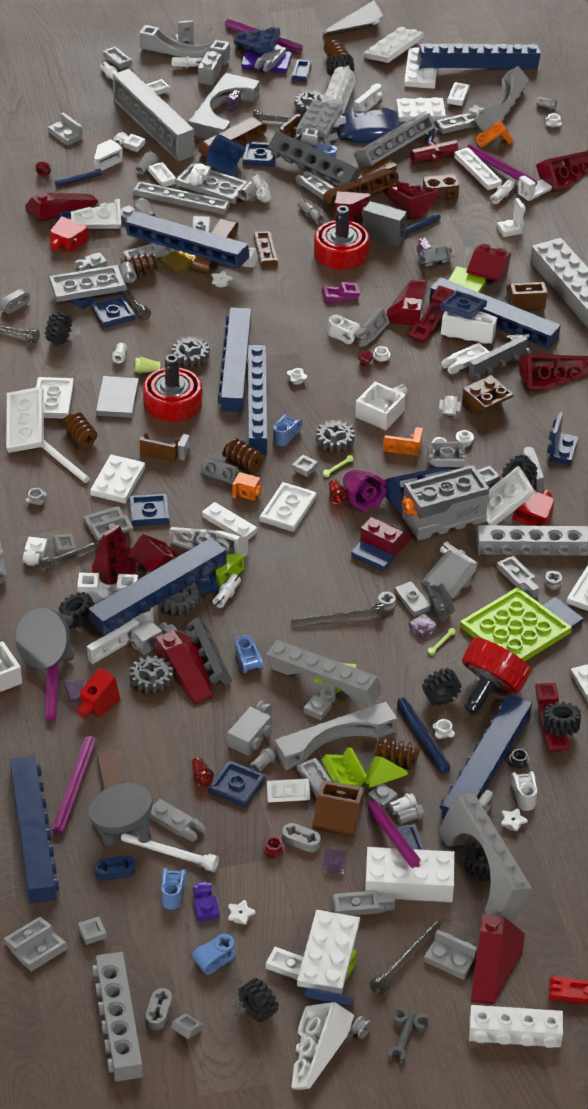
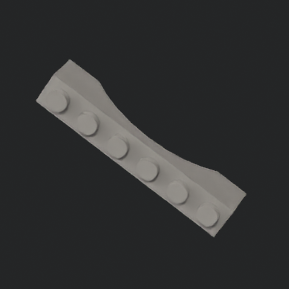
M145 25L139 32L140 48L147 51H156L176 57L188 56L189 58L202 59L207 51H214L222 54V66H225L230 59V42L214 40L203 45L185 44L171 38L160 28Z
M519 66L508 71L503 77L502 96L499 104L487 106L479 111L474 118V121L483 132L500 120L503 121L505 119L504 116L509 113V108L516 103L515 100L521 96L520 92L526 88L529 79Z
M276 640L266 653L272 670L286 675L300 673L318 677L338 687L354 700L372 706L382 692L378 676Z
M387 702L375 704L363 710H358L354 713L337 717L331 721L275 739V755L284 770H288L305 762L316 749L332 740L349 736L380 738L394 733L397 728V717Z

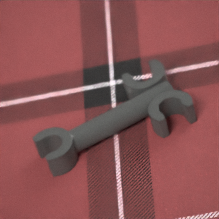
M398 1007L397 1015L402 1016V1018L394 1016L393 1024L398 1027H404L397 1045L388 1052V1060L391 1061L394 1055H399L400 1064H403L406 1059L404 1049L412 1028L418 1033H424L425 1025L419 1023L427 1024L429 1016L426 1014L416 1015L408 1013L405 1008Z

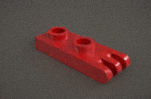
M555 976L550 978V1000L588 1004V980Z

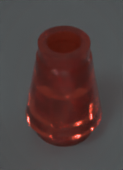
M331 480L329 482L330 500L335 504L344 503L348 496L347 491L338 480Z
M194 758L191 763L194 782L201 787H206L212 783L214 773L203 758Z

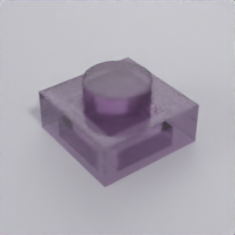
M235 90L227 96V110L232 112L241 105V91Z
M425 237L419 238L418 254L422 250L431 249Z
M426 614L409 622V628L421 639L437 631V625Z
M84 677L65 682V689L71 702L81 700L79 693L86 685Z
M325 849L323 871L345 873L347 851Z

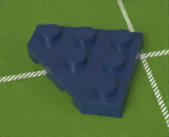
M270 27L262 31L256 29L248 33L244 31L239 32L234 38V44L237 47L242 45L243 49L249 51L254 49L255 53L258 54L273 52L281 34L280 29Z

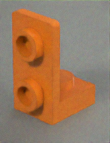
M501 120L475 137L480 148L499 136L502 140H506L508 144L514 141Z
M416 427L415 433L411 434L410 439L385 435L383 451L419 456L423 428Z

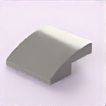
M119 506L84 516L85 525L98 541L102 539L105 532L116 525L121 527L123 533L133 530L127 515H123Z
M38 917L4 938L8 948L30 971L35 970L68 949L66 942L54 933L52 925L42 917Z

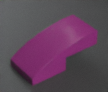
M341 282L339 287L323 286L321 291L325 302L351 300L359 297L361 294L357 283Z

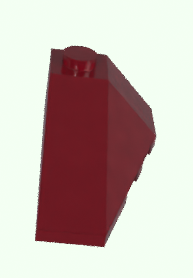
M588 151L549 158L535 164L540 180L551 185L555 191L570 187L580 177L588 173Z
M399 181L396 185L384 189L402 211H406L407 215L413 219L427 214L439 195V191L432 187L421 189V185L409 186V183Z
M46 192L31 197L26 203L25 208L42 221L59 216L60 213L78 210L98 204L99 202L91 194Z
M409 281L387 309L386 315L390 323L414 326L416 322H420L427 282Z
M522 355L519 356V374L527 390H545L588 375V356Z
M119 525L114 526L103 534L92 565V573H99L100 581L107 585L117 583L118 574L134 575L136 573V558L131 553V548L126 543V537Z
M172 630L156 637L157 656L160 659L165 658V663L170 662V666L173 667L174 678L195 705L213 698L203 657L198 654L199 646L193 642L190 636Z
M482 914L471 1002L493 1005L502 991L509 974L514 970L517 960L523 954L525 933L506 917Z

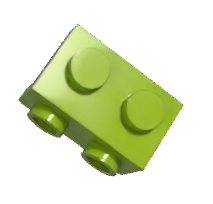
M348 747L343 755L325 754L322 759L333 782L361 787L367 778L352 748Z

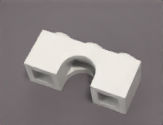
M79 573L77 588L80 594L82 592L88 593L94 604H97L137 581L138 575L118 574L117 583L107 585L100 581L99 573Z

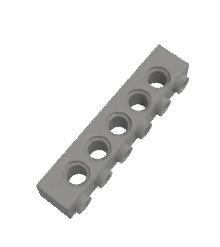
M431 114L417 115L353 153L359 168L372 166L435 128Z
M478 525V555L588 556V526Z
M123 952L96 955V965H92L94 979L98 978L99 983H95L97 997L102 998V1001L98 1002L100 1016H105V1020L101 1021L103 1035H108V1039L104 1040L106 1054L111 1053V1058L107 1059L109 1073L114 1072L115 1082L142 1078V1060Z

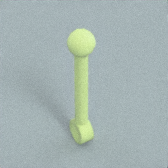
M349 455L346 460L330 470H324L323 476L329 477L330 473L348 462H353V456Z
M450 628L448 633L434 647L428 648V654L431 656L435 655L436 649L451 635H455L456 630Z

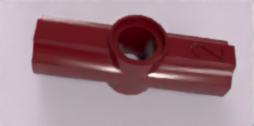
M455 140L440 144L430 142L425 147L410 151V158L413 164L429 160L439 162L443 157L454 155L456 151H459Z

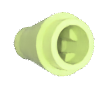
M141 356L135 358L134 372H138V374L150 373L160 369L159 361Z

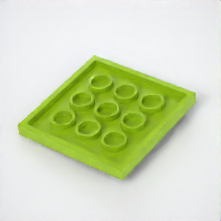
M518 587L460 621V627L472 637H480L496 643L524 661L572 632V627Z

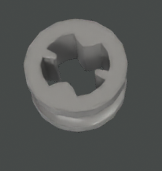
M557 571L547 572L545 574V586L552 590L560 588L562 584L561 573Z
M382 592L378 596V607L384 611L394 609L395 595L391 592Z
M261 700L255 709L270 716L273 711V705L267 704L265 700Z
M359 1016L352 1025L351 1033L353 1035L358 1034L359 1039L365 1038L371 1029L372 1022L370 1020L365 1021L364 1016Z

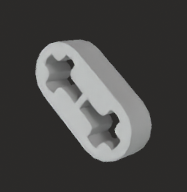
M18 289L1 300L0 309L7 314L13 313L29 302L30 294L23 289Z
M294 823L286 824L282 829V839L286 844L307 852H315L320 848L321 837L316 831Z
M156 989L151 996L146 1011V1024L152 1030L162 1029L166 1025L172 1007V994L168 989ZM161 998H165L162 1002V1005H159L158 1001L161 1000ZM156 1013H159L160 1018H157V1020H153L156 1016Z

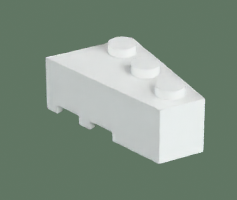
M445 311L442 318L441 335L451 338H463L466 341L474 340L483 344H492L495 337L497 317L480 311L470 320Z

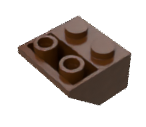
M544 282L514 283L506 287L510 305L522 310L546 308L547 290Z
M490 375L463 388L462 405L474 414L512 398L514 394Z
M322 780L312 828L354 836L363 806L364 788Z

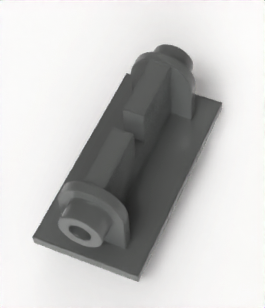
M447 245L435 248L436 254H434V249L422 250L418 254L419 259H422L419 265L424 264L425 267L435 265L434 262L440 261L441 264L448 263L455 255H450L452 248Z
M205 456L203 458L201 474L233 484L239 472L241 473V470L236 466Z
M433 583L427 585L426 592L429 594L428 596L440 621L443 622L456 609L443 583L439 586Z

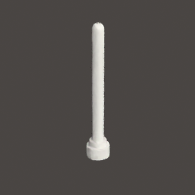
M123 833L121 835L123 842L201 864V867L209 872L214 873L219 863V856L205 854L201 856L154 841L141 843L137 836Z

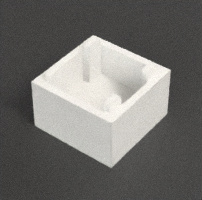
M374 382L356 400L355 417L387 430L405 411L406 394Z

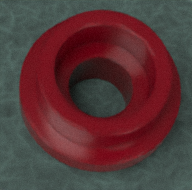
M37 162L35 170L40 176H47L51 172V167L47 162Z
M368 349L360 354L358 359L360 360V365H369L374 356L371 350Z
M269 837L263 845L264 853L270 857H278L285 850L284 843L278 837Z

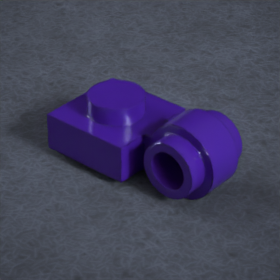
M206 881L197 882L196 885H193V893L195 898H199L194 899L198 922L220 919L216 896H211V883H206Z

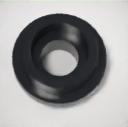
M515 749L509 755L510 764L516 768H524L529 764L530 757L524 749Z

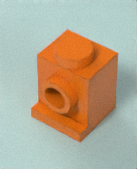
M239 472L232 484V498H237L238 496L255 501L262 492L260 478Z

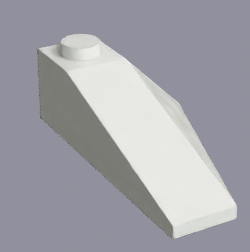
M373 0L322 33L327 35L366 27L370 24L374 26L380 22L379 19L383 14Z
M170 528V543L190 550L212 537L227 550V554H243L245 557L248 554L247 538L225 531Z
M337 1003L305 1006L298 1027V1034L301 1035L300 1043L296 1045V1052L299 1053V1057L294 1064L292 1089H310L347 1037L354 1015Z

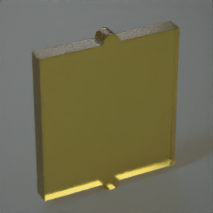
M175 250L160 258L159 262L164 264L167 269H171L176 274H179L193 266L195 256Z

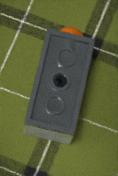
M473 465L404 483L402 517L418 541L430 538L433 533L445 534L450 528L462 529L468 523L472 525L484 523L487 519L489 487Z

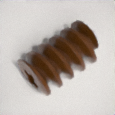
M331 38L324 44L323 50L329 58L335 57V55H350L339 40Z
M147 253L143 257L139 254L137 255V260L134 255L131 256L130 260L127 256L124 257V260L121 258V264L130 262L138 276H140L141 271H143L144 275H147V270L151 274H153L154 269L157 270L155 253H151L150 257Z
M81 412L67 415L62 421L64 428L81 449L87 450L91 448L97 438L96 430Z
M235 437L223 448V457H227L233 463L238 464L245 470H249L250 473H256L260 469L262 453L259 450L256 451L254 447H250L249 444H245V442L239 441Z
M378 737L374 757H383L388 761L391 760L394 764H397L399 761V767L401 768L407 763V768L412 769L414 764L416 765L420 744H417L415 749H412L411 742H409L407 747H404L403 741L396 746L395 739L392 740L391 744H388L387 737L384 738L383 742H380Z

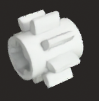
M444 396V400H440L439 410H443V415L456 416V411L460 412L461 402H457L458 397Z

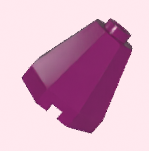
M351 470L343 477V486L351 504L364 512L369 511L371 507H379L387 494L384 488V484L386 485L385 480L372 472Z

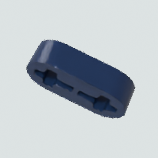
M131 856L101 859L95 864V876L101 881L128 878L136 872V863Z

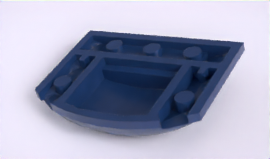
M382 107L381 111L352 112L349 109L344 111V114H341L346 117V123L341 124L337 128L340 140L344 141V137L352 139L353 143H372L399 127L400 122L397 112Z

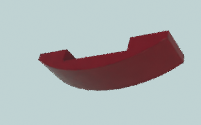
M440 285L437 287L431 297L432 302L420 322H416L408 335L410 338L426 342L441 323L445 312L440 310V305L454 293V290Z
M556 682L538 683L535 685L536 699L546 746L549 752L570 750L568 736L563 737V734L556 736V733L552 735L543 726L546 706L549 707V704L552 703L554 705L555 702H559Z

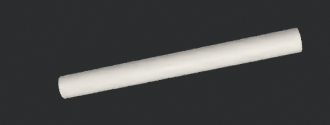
M44 440L42 448L81 481L84 483L89 481V477Z

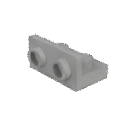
M64 112L60 114L61 121L48 126V132L67 146L82 139V126Z
M437 930L435 941L425 954L424 962L464 980L476 962L477 947L469 942L455 938L449 933Z

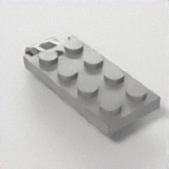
M319 100L312 101L296 128V133L302 134L301 142L317 148L319 137L328 138L342 113L343 106L336 103H323Z
M193 163L176 179V185L210 197L228 200L234 205L236 204V199L247 201L257 190L256 185L251 181L247 182L211 170L207 180H203L202 185L193 186L188 182L191 170L195 165Z
M124 262L120 265V268L118 265L53 275L49 276L56 301L60 302L127 290L125 283L135 281L137 276L133 265L130 262Z

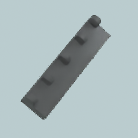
M523 335L470 361L469 376L478 381L481 379V374L486 373L490 375L493 373V368L498 366L504 368L506 367V362L510 360L517 362L520 355L531 354V350L527 347L528 338Z
M199 617L195 618L187 624V629L189 631L196 630L197 634L192 637L194 643L201 641L203 647L198 650V654L201 657L207 655L209 661L204 664L205 670L213 669L214 674L209 679L211 683L221 680L227 685L232 682V679L208 626Z

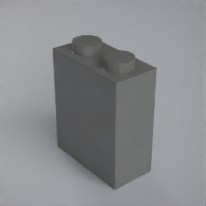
M370 201L362 209L361 216L363 217V222L361 225L367 230L369 239L399 248L405 240L407 212Z

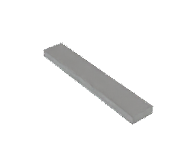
M140 181L133 190V195L223 215L226 214L230 207V201Z

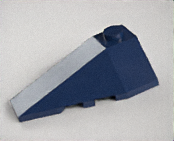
M438 467L385 479L386 498L402 514L404 483L455 470V467Z

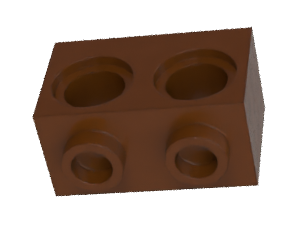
M455 174L423 177L422 189L432 187L439 191L435 201L457 199L459 197V183Z

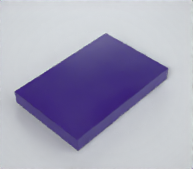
M254 49L251 51L246 50L241 68L264 71V65L260 69H255L257 59L264 53H255ZM286 52L269 72L287 73L291 52Z

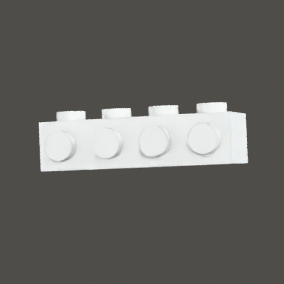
M341 66L335 69L322 101L323 103H336L343 106L341 114H344L356 82L354 72L350 70L349 66Z
M471 1005L469 1041L500 1043L503 1045H534L548 1048L561 1047L563 1011Z

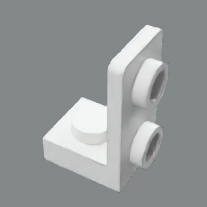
M522 176L519 178L518 194L530 201L550 191L552 186L543 180L537 181L538 184L535 186V182L526 176Z
M519 198L515 199L513 220L498 222L497 228L503 237L522 234V227L524 226L523 216L526 209Z

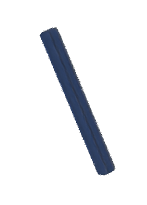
M399 698L397 700L398 708L442 774L449 772L451 765L407 698Z

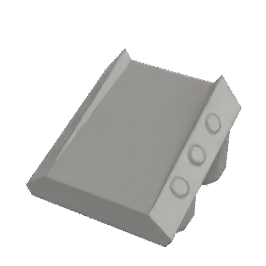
M436 441L428 444L427 454L429 462L435 467H462L467 463L465 445L463 443Z
M449 550L422 580V584L427 586L433 583L439 586L443 583L452 600L460 595L462 587L465 588L471 585L472 575L475 573L476 568L473 562L470 563Z

